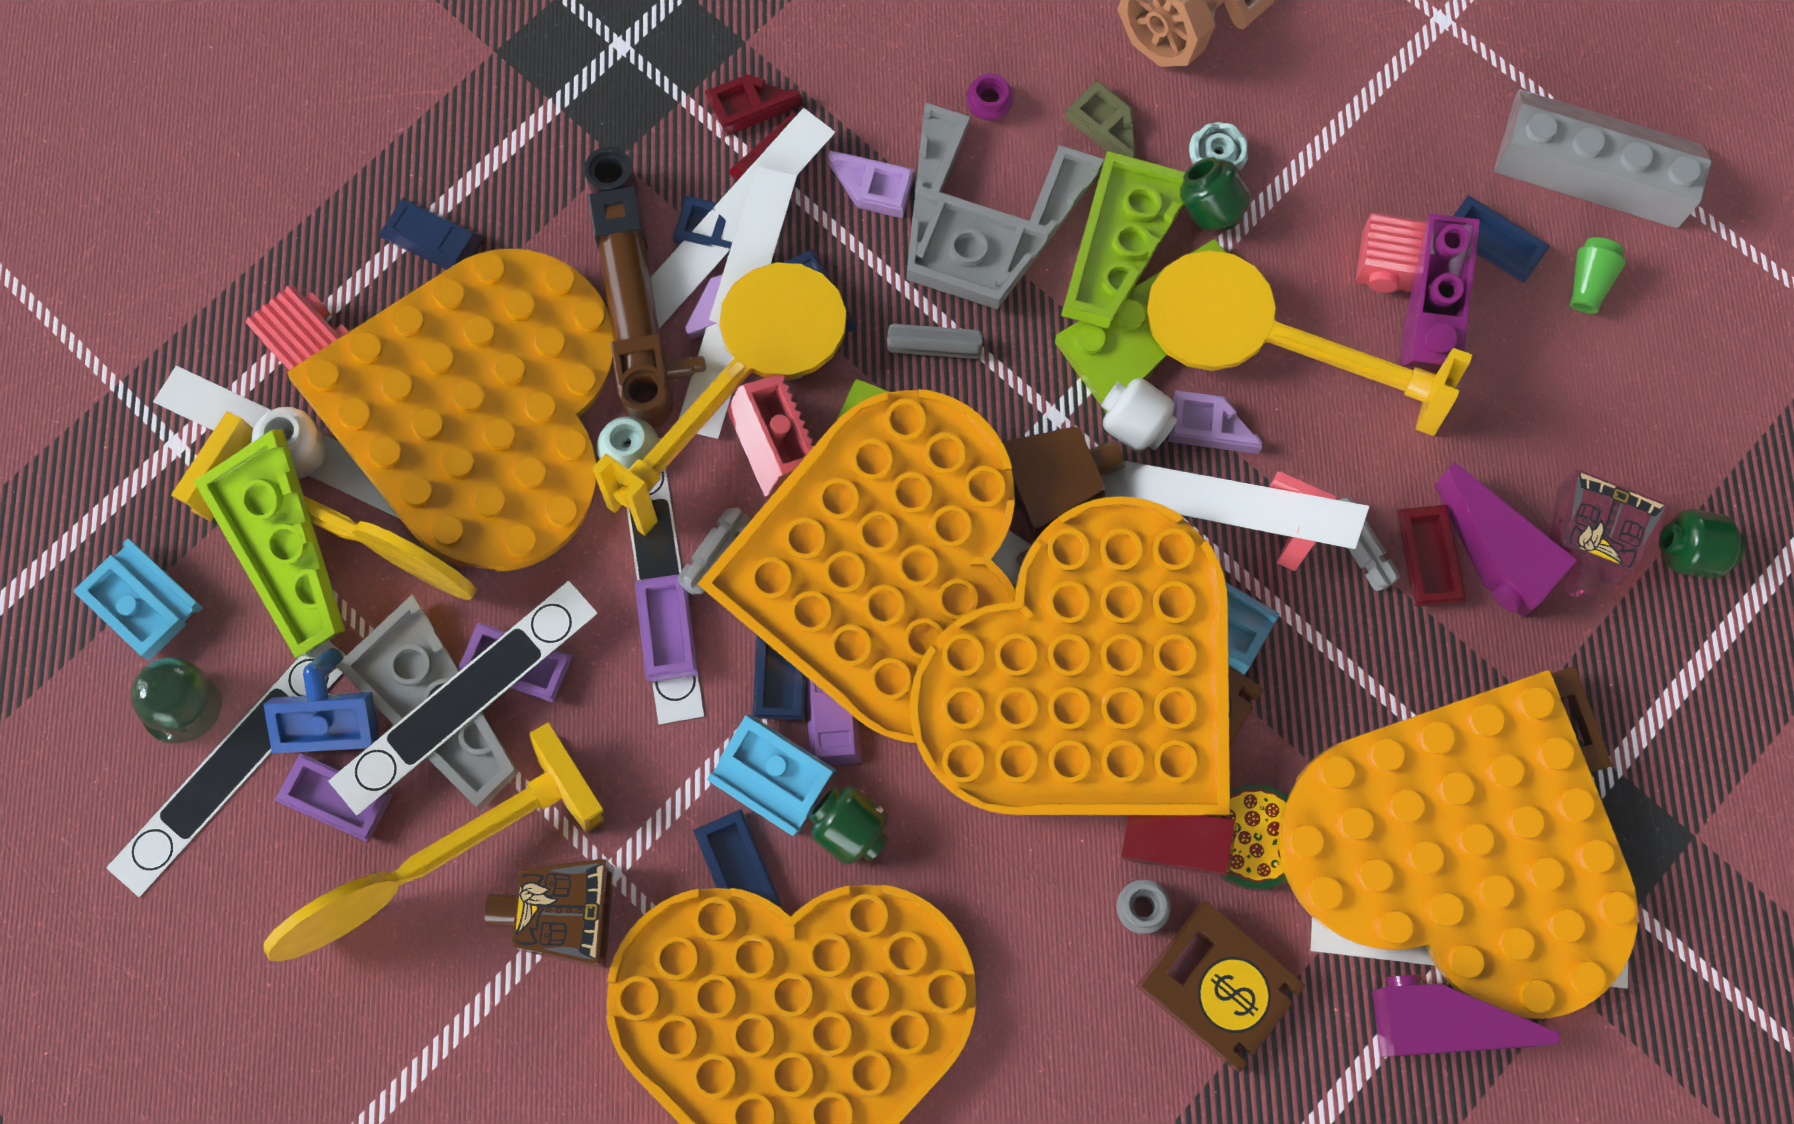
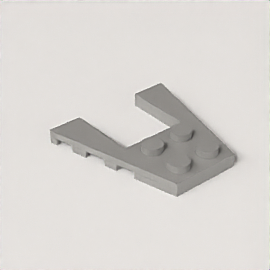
M925 103L906 280L998 310L1099 176L1104 159L1059 145L1031 219L1028 221L942 193L969 129L970 116Z

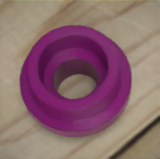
M992 73L983 74L970 84L966 95L967 106L970 112L980 119H1000L1012 107V89L1003 77ZM985 97H993L997 101L985 102L982 99Z

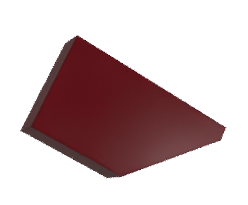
M749 74L705 91L706 100L724 137L803 106V98L800 91L794 89L787 91L766 84L764 79Z

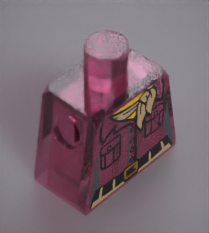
M1576 468L1558 488L1550 536L1551 540L1577 560L1570 568L1571 570L1564 588L1565 591L1574 597L1591 600L1596 597L1601 581L1617 585L1630 575L1651 542L1670 505Z

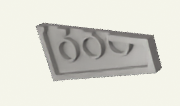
M413 594L336 665L361 692H372L374 705L394 725L459 672L425 611ZM483 711L427 756L445 777L480 811L518 774L516 767Z

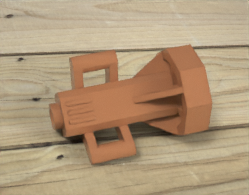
M1120 0L1117 10L1131 44L1160 67L1188 66L1205 51L1215 27V11L1221 4L1224 3L1233 24L1239 29H1244L1273 5L1274 0H1249L1247 3H1245V0Z

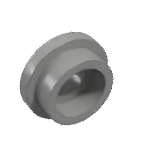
M1136 880L1129 883L1120 892L1116 908L1120 921L1127 929L1138 934H1150L1165 925L1170 915L1171 904L1166 891L1160 885L1150 880ZM1145 898L1151 903L1152 913L1150 916L1140 917L1135 913L1133 904L1136 899Z

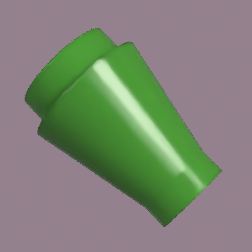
M1593 237L1588 238L1584 247L1577 250L1573 292L1569 303L1571 308L1587 314L1599 312L1601 303L1626 264V260L1623 257L1625 248L1621 244L1610 239Z

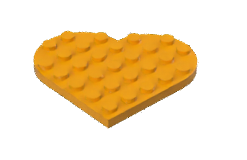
M498 249L468 257L287 371L290 381L410 532L427 549L450 563L464 568L466 565L476 568L495 569L496 572L511 571L534 565L565 546L582 526L589 512L596 484V476L592 469L596 464L589 435L579 417L594 404L607 382L613 359L611 349L613 336L608 310L596 289L577 270L552 256L531 250Z
M918 389L884 392L865 399L845 412L829 428L697 584L865 726L889 738L916 743L910 717L911 690L917 668L932 642L949 625L976 609L998 603L1015 602V588L1004 572L991 560L1006 537L1014 512V481L1007 451L997 433L979 413L961 401L945 394Z
M1120 496L1092 500L1068 510L1054 520L1036 538L1022 562L1015 589V602L988 605L976 609L953 622L932 642L917 668L910 698L911 725L917 747L931 772L948 790L963 801L975 807L1000 814L1230 815L1228 600L1221 565L1208 541L1204 540L1183 519V516L1162 504L1136 497Z
M1550 670L1347 739L1319 754L1296 778L1297 781L1290 792L1280 817L1278 835L1281 863L1288 883L1298 901L1326 929L1331 930L1344 939L1371 948L1404 950L1425 946L1438 971L1457 991L1526 1019L1558 1017L1579 1010L1606 992L1623 971L1632 952L1637 933L1638 906L1635 887Z
M849 885L840 887L812 899L791 917L769 900L740 889H694L680 893L649 910L629 930L613 958L607 979L608 1016H606L615 1049L632 1075L679 1124H899L956 1061L970 1035L976 1010V982L972 960L966 945L953 924L943 913L923 898L909 891L888 885H859L851 887Z

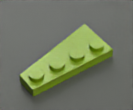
M1107 151L1061 316L1109 329L1184 206L1180 198V187L1184 181L1185 172Z
M1216 239L1192 252L1197 253L1211 250L1226 253ZM1161 272L1132 289L1109 329L1078 321L1056 335L1055 344L1100 405L1117 382L1126 387L1135 378L1147 380L1154 369L1168 356L1152 336L1146 314L1151 286Z
M272 429L196 479L194 483L294 657L298 658L309 654L345 631L284 431L283 429Z

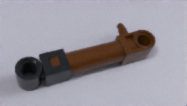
M603 147L595 150L588 156L585 162L584 173L591 190L588 199L594 238L600 252L613 336L611 349L617 390L627 416L646 421L652 428H655L665 423L673 411L670 379L693 376L695 373L704 372L706 370L705 358L702 356L693 358L687 356L666 360L665 350L660 338L646 252L648 250L647 237L633 166L629 156L623 150L616 147ZM612 176L620 177L617 181L612 183L603 182L607 178ZM644 391H654L657 393L655 398L647 403L635 401L636 397Z

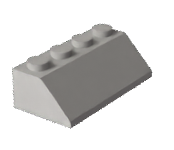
M1519 89L1514 99L1493 172L1678 229L1702 200L1712 160L1703 144Z

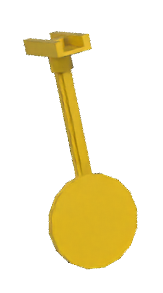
M1207 250L1186 254L1166 266L1151 286L1146 312L1151 334L1167 355L1187 367L1210 371L1236 367L1256 355L1265 343H1271L1405 391V396L1422 401L1415 430L1435 436L1456 401L1460 390L1455 389L1472 358V354L1452 348L1437 374L1417 367L1411 370L1279 323L1274 319L1276 306L1270 284L1254 265L1230 253Z
M776 262L752 269L733 283L721 304L719 328L726 349L734 359L643 460L638 459L627 469L605 453L592 469L609 510L616 513L622 505L630 508L637 530L646 536L658 522L649 492L660 481L659 475L749 374L755 373L764 378L779 374L784 376L785 379H793L814 373L834 357L845 337L846 309L839 290L822 273L802 264Z
M226 411L171 496L189 505L192 508L191 511L196 515L211 522L214 516L194 481L251 444L254 428L243 418ZM304 496L312 524L341 538L365 544L395 566L455 597L470 600L476 593L477 589L473 583L461 573L414 543L371 523L359 521L356 524L348 516Z
M549 722L530 732L534 752L545 773L528 782V788L412 855L395 871L368 874L347 882L296 911L275 928L265 940L264 952L270 961L276 962L298 958L346 935L387 905L398 892V887L402 884L427 875L538 808L544 810L562 799L585 833L602 824L604 819L600 814L603 812L601 805Z

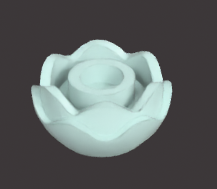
M1221 122L1209 123L1193 134L1189 147L1190 159L1193 164L1208 157L1225 159L1234 163L1240 171L1248 160L1247 139L1232 124ZM1220 150L1222 154H1216L1214 151Z
M629 416L617 418L608 423L598 437L597 453L599 460L607 453L629 469L638 459L643 460L659 442V438L652 426L646 421ZM625 442H631V445L629 447L623 446Z

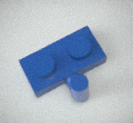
M330 648L305 666L303 678L306 696L275 697L264 703L272 754L365 749L379 739L372 692L328 694L326 676L337 669L336 665L343 660V655L339 650Z

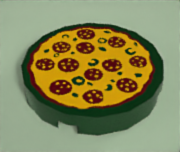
M1246 784L1230 790V815H1207L1209 817L1235 820L1237 823L1230 876L1219 875L1225 882L1251 891H1266L1283 885L1288 881L1281 863L1278 835L1282 809L1285 808L1288 796L1285 793L1267 785Z

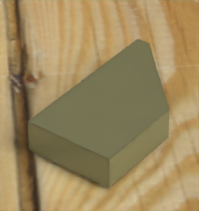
M1096 80L1066 110L1065 119L1106 152L1109 151L1136 159L1132 107Z

